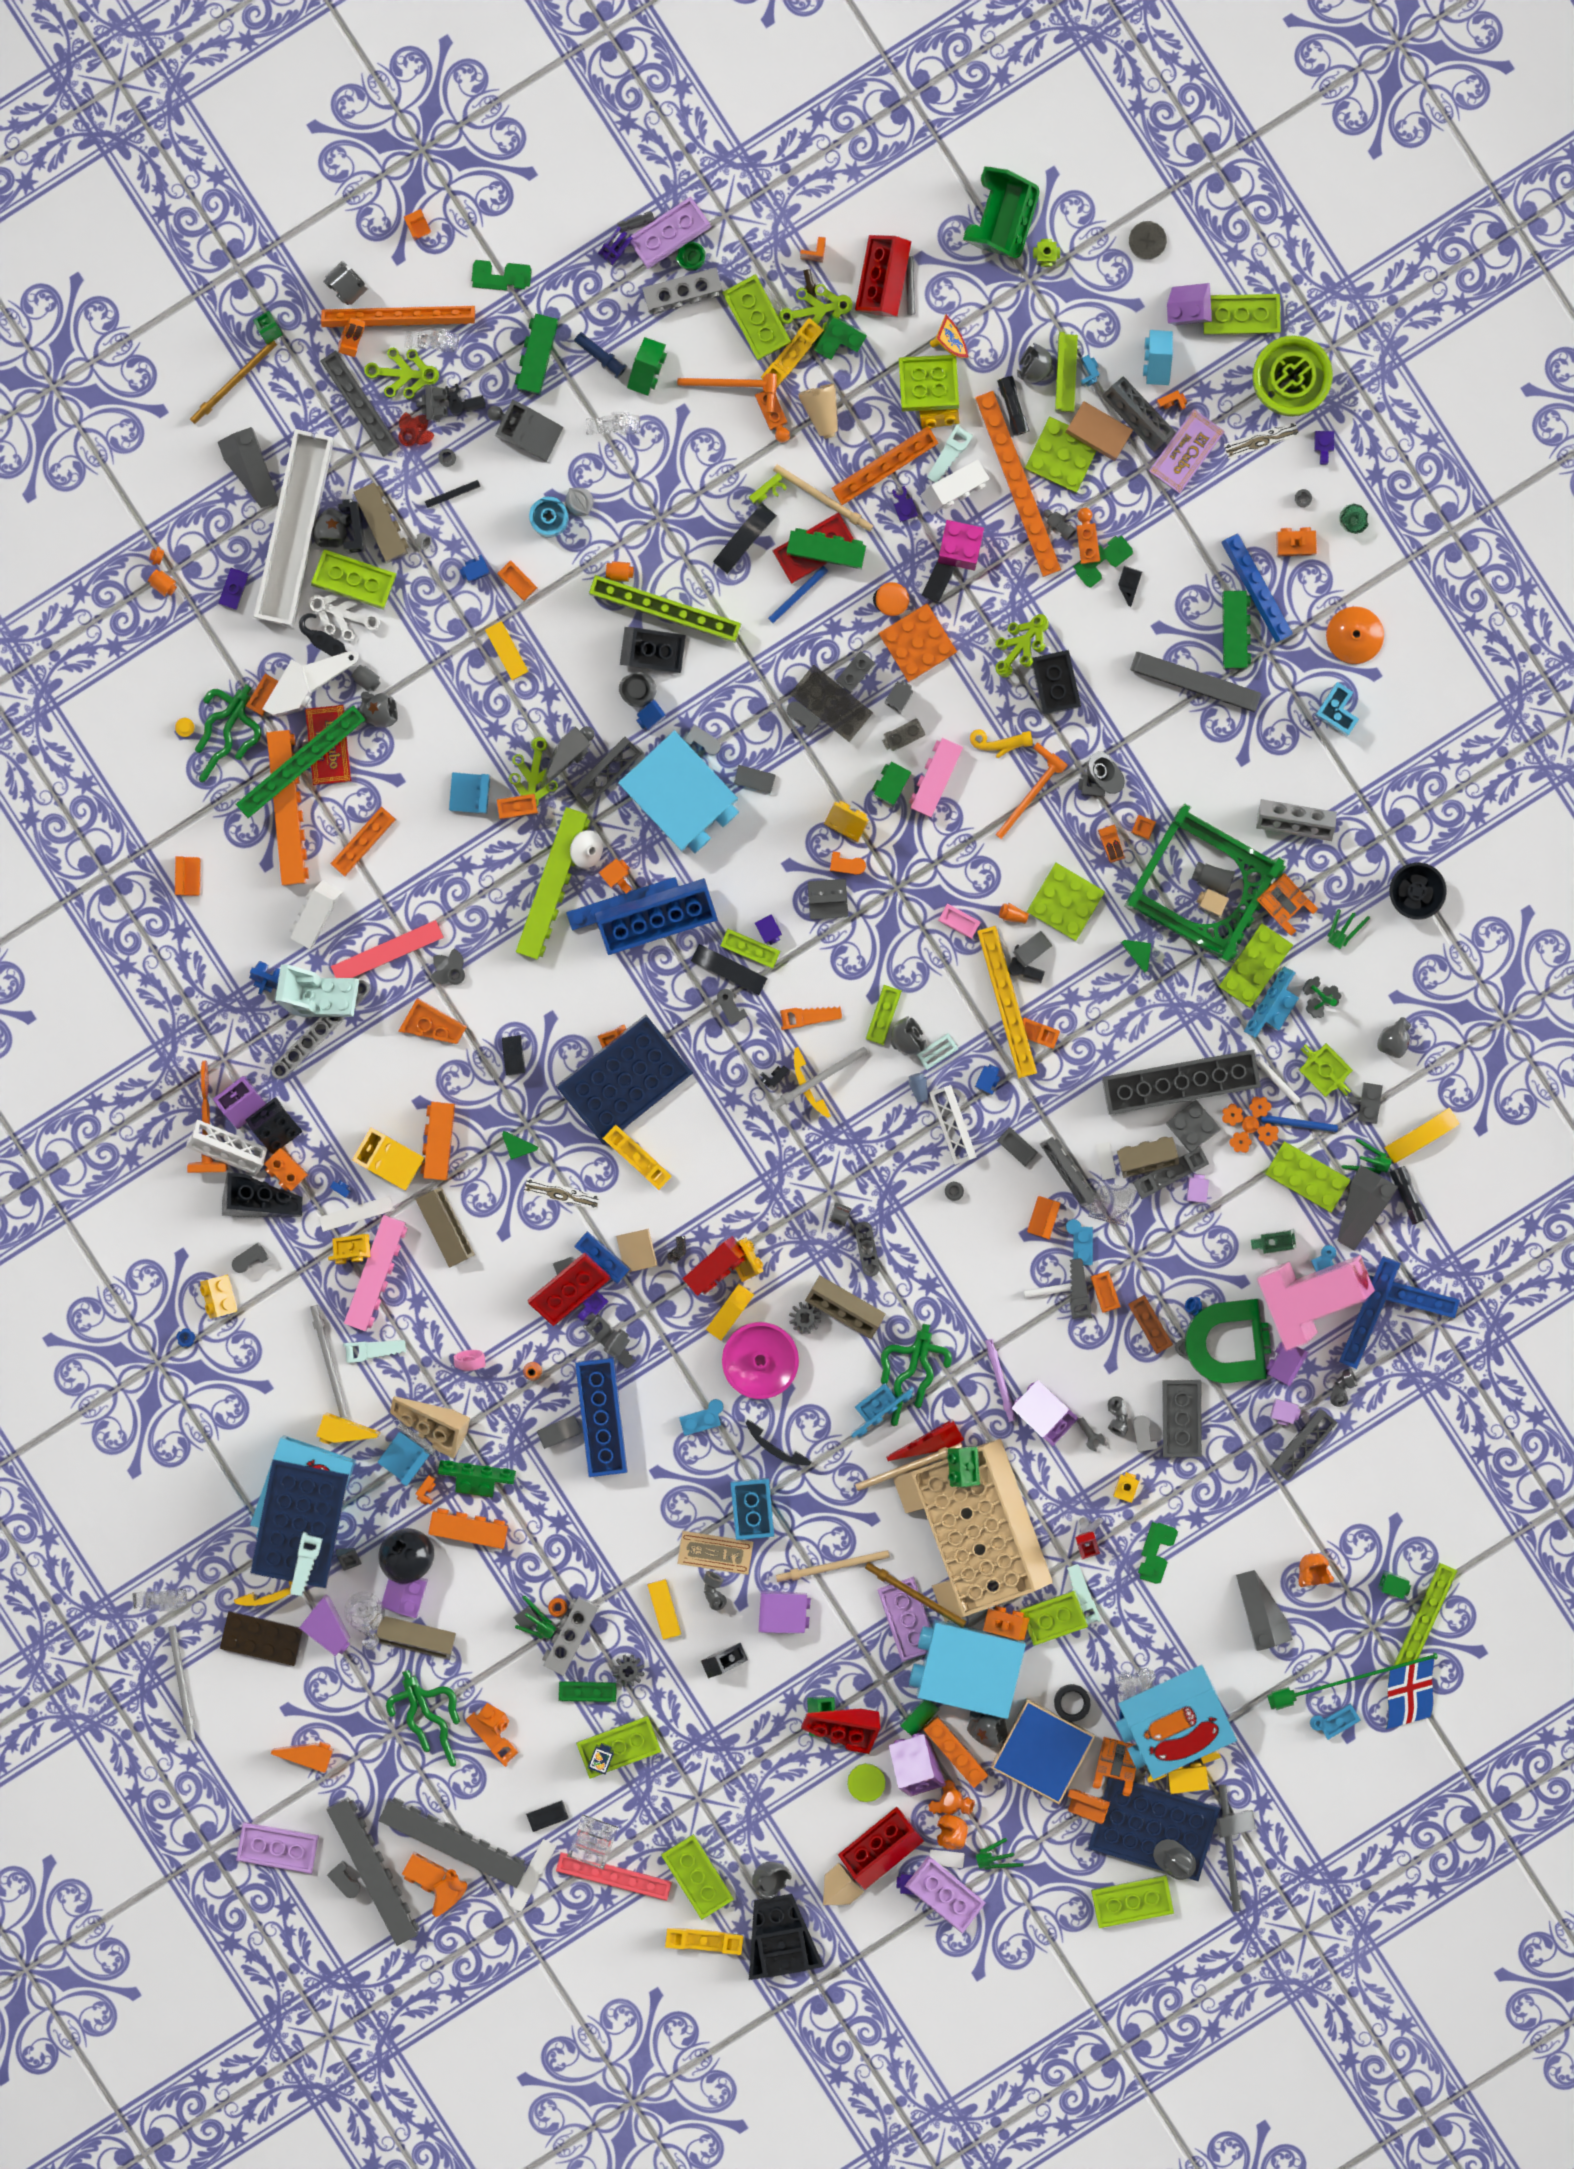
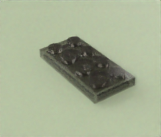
M814 664L789 694L848 742L854 738L873 714L869 708Z

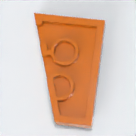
M417 998L398 1032H406L458 1044L467 1026Z

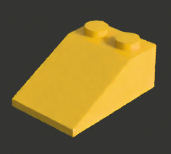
M327 1412L323 1415L316 1437L320 1438V1442L330 1445L332 1442L377 1438L381 1432Z

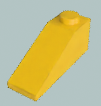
M739 1283L706 1328V1331L721 1341L753 1298L754 1293Z

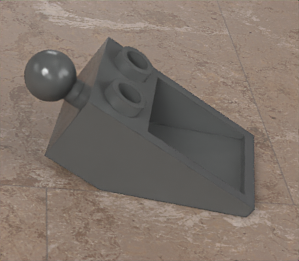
M513 399L505 414L499 406H492L487 412L490 420H501L495 434L496 437L547 462L562 432L563 426ZM514 411L520 413L518 418L513 417ZM506 428L511 429L512 433L510 435L504 433Z
M575 726L561 738L554 749L541 781L540 787L542 789L573 762L579 763L589 752L588 747L591 744L589 741L595 735L591 727L585 726L579 731Z

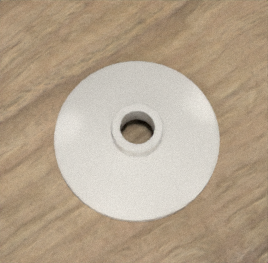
M585 830L577 834L570 847L571 859L580 868L594 866L600 860L603 852L601 837L591 830Z

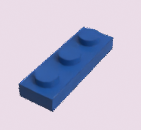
M588 1231L574 1246L582 1254L585 1252L617 1284L630 1270L624 1262Z

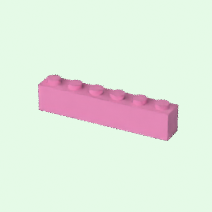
M383 1215L370 1250V1257L367 1258L344 1324L363 1331L372 1328L375 1320L372 1315L374 1310L378 1311L382 1301L379 1299L380 1293L386 1290L388 1282L385 1281L387 1274L392 1273L395 1265L392 1263L393 1258L398 1256L401 1245H398L401 1238H405L408 1230L405 1227L406 1222Z

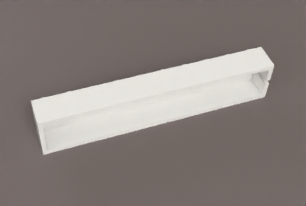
M295 429L254 613V618L291 627H294L313 540V528L317 521L334 444L333 437L315 434L316 439H313L314 435L311 432Z

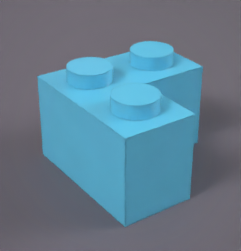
M1150 330L1149 338L1145 337L1144 361H1147V365H1143V376H1146V384L1169 385L1173 357V331Z
M1339 682L1335 683L1314 716L1347 737L1359 720V718L1343 709L1354 692Z

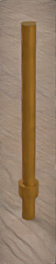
M272 341L260 350L209 401L199 406L200 409L190 420L196 424L205 414L208 415L212 411L211 408L277 346V343Z
M870 1562L867 1563L865 1569L875 1574L877 1579L882 1582H888L963 1628L967 1621L889 1575V1572L885 1569H879Z

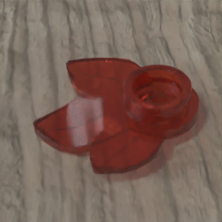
M405 412L400 417L399 427L401 431L398 438L402 445L407 447L413 446L415 443L425 445L434 438L435 435L431 431L426 430L428 427L426 415H418L412 419L410 414ZM411 434V440H405V435Z

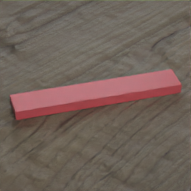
M435 920L331 966L335 978H354L444 937Z
M564 1852L560 1853L556 1868L557 1872L666 1901L672 1881Z

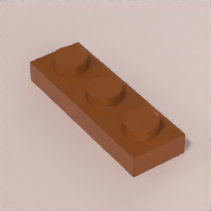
M1145 1295L1128 1303L1129 1308L1156 1354L1173 1345Z

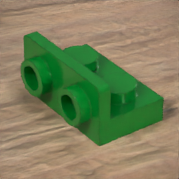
M978 1446L948 1448L947 1460L949 1463L950 1486L968 1487L980 1485Z

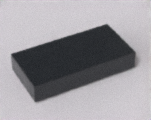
M563 1800L526 1813L533 1832L569 1819Z

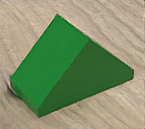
M270 311L253 319L266 344L283 335Z
M1130 940L1120 942L1143 973L1148 971L1151 943Z
M503 1131L502 1136L511 1160L538 1151V1146L507 1131Z

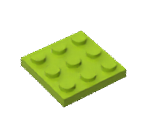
M938 355L899 358L902 412L959 409L956 356Z
M1049 416L1025 469L1077 493L1096 450L1065 433L1069 425Z
M1055 862L1026 912L1076 941L1105 891Z

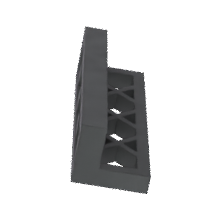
M1124 376L1102 395L1104 400L1153 452L1175 433L1173 428ZM1122 384L1127 389V392H1124L1119 385ZM1133 399L1137 400L1140 403V406H1137L1133 402ZM1146 413L1150 414L1153 417V420L1149 419ZM1159 427L1163 428L1168 434L1165 436Z
M624 737L571 792L589 808L642 753ZM627 746L636 753L631 759H623V750ZM620 761V770L617 773H609V765L612 762ZM599 775H607V783L604 786H596V778ZM585 789H593L594 797L589 802L580 795Z
M1319 1408L1270 1466L1289 1481L1335 1427L1337 1422ZM1324 1417L1331 1422L1330 1426L1327 1429L1319 1430L1318 1424ZM1317 1432V1441L1314 1444H1306V1438L1310 1433ZM1299 1447H1304L1305 1455L1300 1459H1294V1452ZM1286 1462H1292V1470L1288 1475L1280 1470Z

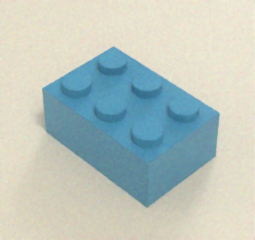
M769 1477L731 1481L736 1540L774 1537Z

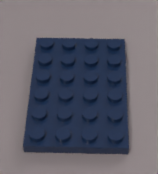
M645 1014L556 1085V1088L604 1145L607 1142L603 1137L615 1124L623 1130L691 1076L693 1072Z
M275 1459L272 1460L250 1574L293 1582L299 1556V1547L304 1532L307 1533L306 1535L322 1539L319 1555L313 1560L314 1565H312V1570H310V1575L308 1576L309 1580L306 1581V1584L327 1588L349 1474ZM304 1543L303 1548L314 1550L317 1545Z
M1108 1777L1102 1799L1110 1802L1104 1823L1095 1822L1088 1849L1164 1871L1155 1862L1153 1856L1154 1849L1162 1840H1175L1195 1857L1196 1869L1188 1879L1199 1882L1220 1807L1181 1795L1170 1794V1792L1134 1781L1130 1796H1124L1122 1792L1125 1781Z

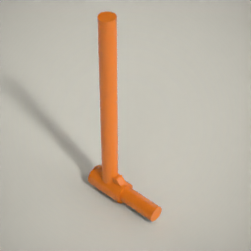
M767 373L763 380L677 379L678 386L763 387V390L767 393L766 412L774 413L777 374Z
M1038 742L1033 749L1047 759L1049 768L995 834L1000 839L1005 836L1055 772L1062 773L1068 766V764L1054 753H1050Z

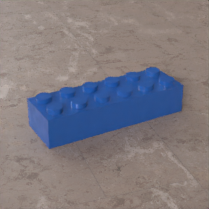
M705 878L595 913L608 955L718 920Z
M614 1357L575 1362L588 1475L589 1477L627 1473Z

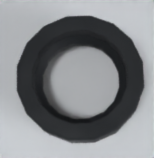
M1069 1684L1058 1690L1054 1698V1707L1062 1719L1070 1722L1079 1721L1089 1713L1091 1706L1090 1697L1081 1686ZM1068 1692L1079 1693L1083 1698V1708L1076 1714H1068L1061 1707L1062 1697Z

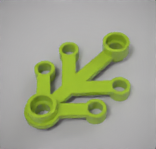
M817 284L815 292L819 296L824 295L833 303L824 304L809 294L805 288L800 287L796 291L797 298L807 301L813 307L793 311L790 308H783L779 312V319L782 323L789 324L795 318L815 314L812 320L819 324L826 312L834 311L832 314L839 318L841 314H847L851 311L853 303L849 296H837L826 289L824 284ZM820 286L824 287V292L818 293L817 288ZM804 290L805 296L800 297L798 292ZM842 301L847 303L845 308L839 306ZM785 313L790 314V318L788 320H785L783 318V315ZM827 321L823 323L822 329L825 327Z
M394 347L388 349L387 355L401 369L380 368L373 362L368 363L364 368L366 376L370 379H375L378 376L400 377L391 386H387L384 389V394L388 398H393L396 395V391L411 378L419 380L411 387L404 389L403 395L406 399H413L415 393L425 384L433 385L439 379L438 370L433 366H426L419 358L415 349H409L406 356L408 360L413 361L420 371L412 370ZM392 350L397 352L395 357L390 356ZM415 352V358H409V353ZM371 368L376 369V373L373 375L369 373ZM427 373H433V378H426ZM389 388L394 390L392 395L387 394ZM411 390L413 392L412 396H406V391Z
M1038 614L1030 622L1019 625L1015 622L1010 623L1007 630L1011 635L1015 636L1019 632L1027 630L1028 632L1015 638L1006 640L1000 637L996 640V647L1002 651L1008 647L1015 646L1004 661H999L996 664V673L1000 677L1006 678L1011 675L1013 671L1011 664L1022 650L1023 656L1020 658V663L1026 668L1033 664V659L1031 658V639L1034 635L1036 640L1032 643V648L1038 653L1045 649L1043 632L1049 626L1048 618L1045 615Z
M536 737L531 741V748L534 751L531 772L524 763V757L521 754H516L512 757V763L519 768L527 780L528 789L526 790L520 782L521 776L519 774L512 773L508 778L509 782L515 786L521 796L535 794L537 807L540 798L549 792L556 791L558 788L557 782L552 780L551 782L555 785L554 789L551 790L549 784H547L543 789L541 788L535 792L536 785L542 781L546 771L544 769L539 773L542 752L547 748V741L543 737ZM538 741L543 743L542 748L537 747ZM517 756L521 758V762L519 764L515 762V758ZM514 775L518 778L515 783L512 781V776Z

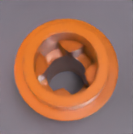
M1003 903L999 912V918H1002L1003 921L1026 924L1029 913L1024 912L1011 903Z
M536 1362L527 1363L523 1368L524 1377L530 1381L538 1380L542 1375L541 1366ZM529 1369H534L535 1375H530L528 1373Z

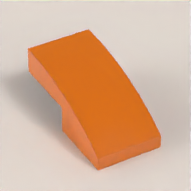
M1023 1017L1022 1020L1028 1040L1054 1049L1060 1031Z

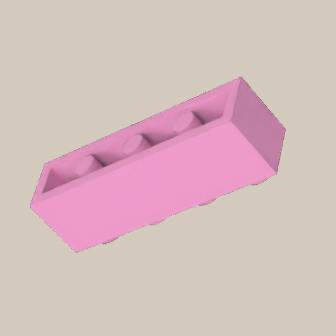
M944 738L941 739V742L936 741L932 750L936 753L933 759L929 758L925 765V769H927L925 777L920 776L916 785L920 788L917 794L913 793L909 803L912 804L910 809L930 818L932 817L963 749L962 746Z

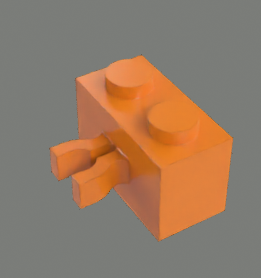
M1311 527L1300 528V531H1292V528H1281L1280 532L1276 533L1277 557L1316 555V530L1311 531Z
M616 858L599 872L612 889L619 885L625 894L632 890L624 880L630 875L627 872L630 868L623 859L618 861Z
M1001 1606L988 1608L983 1631L1015 1640H1025L1029 1617H1025L1023 1612L1013 1610V1613L1007 1612L1006 1608Z

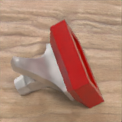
M1082 1517L1079 1520L1081 1532L1075 1539L1082 1560L1100 1554L1094 1531L1103 1522L1102 1518H1098L1090 1525L1086 1517Z

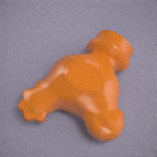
M946 1780V1786L942 1787L943 1795L940 1801H931L928 1804L929 1811L933 1812V1814L946 1813L951 1815L961 1809L962 1814L970 1815L974 1809L975 1800L970 1799V1797L963 1799L961 1792L956 1789L955 1783L951 1780Z

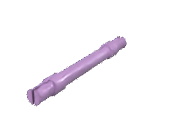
M993 1339L985 1341L988 1349L987 1353L993 1366L1008 1422L1016 1420L1012 1409L1013 1404L1010 1401Z

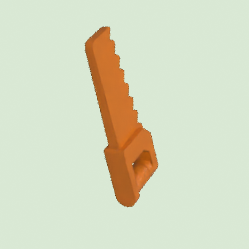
M840 1006L838 1008L833 1007L832 1009L830 1007L826 1009L824 1007L821 1009L817 1007L815 1010L813 1008L809 1010L807 1008L804 1010L801 1008L780 1010L783 1025L781 1030L842 1018ZM789 1012L795 1015L796 1024L790 1025Z
M473 1712L466 1719V1722L506 1767L508 1762L519 1751L509 1740L504 1737L501 1738V1735H496L491 1728L477 1721V1715ZM504 1747H509L511 1750L501 1757L498 1752Z

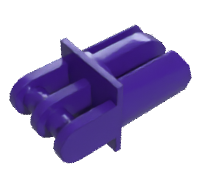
M619 226L598 252V255H603L605 257L604 260H609L612 266L633 239V237L629 236L622 246L619 247L627 236V233L624 231L613 242L622 230Z

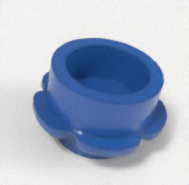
M1190 1297L1185 1302V1310L1189 1314L1197 1315L1202 1310V1302L1199 1297Z
M187 1328L182 1329L181 1332L179 1331L176 1335L178 1344L182 1347L192 1346L195 1340L194 1332Z

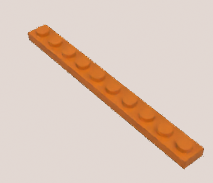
M994 391L977 396L975 400L1042 576L1045 577L1061 571Z

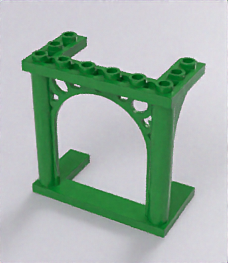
M1184 803L1179 808L1124 907L1130 910L1135 909L1218 957L1217 960L1226 963L1235 958L1238 952L1236 949L1237 944H1240L1245 936L1242 933L1245 927H1250L1254 920L1252 917L1254 911H1259L1262 906L1256 899L1272 885L1271 881L1274 878L1282 875L1286 868L1283 865L1285 860L1280 857L1273 860L1189 813L1191 807ZM1178 827L1229 855L1236 862L1242 873L1244 888L1241 901L1235 911L1222 921L1212 924H1199L1189 921L1142 894L1143 888ZM1246 863L1249 867L1252 865L1254 868L1246 871L1244 865ZM1257 872L1261 875V879L1256 883H1251L1247 879L1249 874ZM1250 886H1259L1258 888L1252 890L1253 894L1248 893V889ZM1242 904L1246 906L1245 910L1240 908ZM1231 919L1236 920V923L1233 924L1234 930L1229 925ZM1221 925L1226 926L1229 934L1226 939L1221 938L1218 934V928ZM1209 928L1214 929L1213 933L1215 937L1211 936L1212 933L1207 932Z

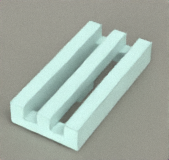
M948 1033L929 1045L925 1051L916 1055L926 1070L957 1051L958 1047ZM948 1039V1043H946L945 1045H943L927 1057H922L924 1053H926L939 1043L943 1042L944 1040ZM952 1045L953 1049L930 1064L926 1063V1061Z

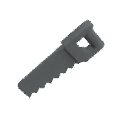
M1081 1258L1070 1260V1273L1072 1274L1070 1276L1072 1279L1070 1281L1072 1285L1070 1287L1072 1290L1070 1308L1072 1319L1092 1318L1083 1261ZM1078 1305H1087V1309L1075 1311Z
M599 1314L587 1325H583L585 1330L605 1347L604 1344L612 1334L610 1325ZM601 1322L603 1328L595 1334L592 1330ZM625 1349L621 1355L616 1357L625 1368H629L636 1361L632 1359L633 1356L629 1355V1351Z

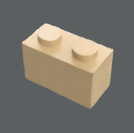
M1206 889L1205 892H1200L1196 900L1199 903L1197 908L1220 917L1229 898Z

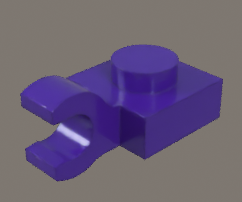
M1334 431L1314 432V451H1320V465H1328V451H1334Z
M596 1291L582 1302L586 1307L577 1317L583 1321L591 1312L597 1315L609 1301Z

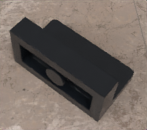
M936 563L921 596L939 604L955 570V566Z

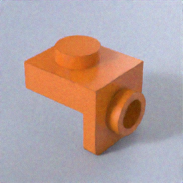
M486 1703L476 1717L477 1721L491 1728L498 1736L507 1728L509 1723L506 1714L489 1703Z

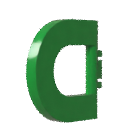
M1259 1298L1214 1303L1203 1308L1192 1318L1185 1334V1351L1190 1364L1200 1375L1219 1383L1267 1379L1265 1354H1270L1271 1348L1265 1349L1264 1347L1271 1346L1269 1330H1262L1263 1328H1268L1269 1325L1268 1322L1261 1323ZM1251 1320L1255 1350L1254 1360L1222 1363L1210 1356L1206 1347V1339L1214 1326L1226 1322Z

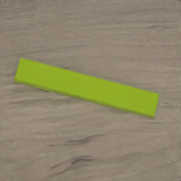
M1439 1562L1393 1666L1419 1658L1457 1573L1456 1569Z

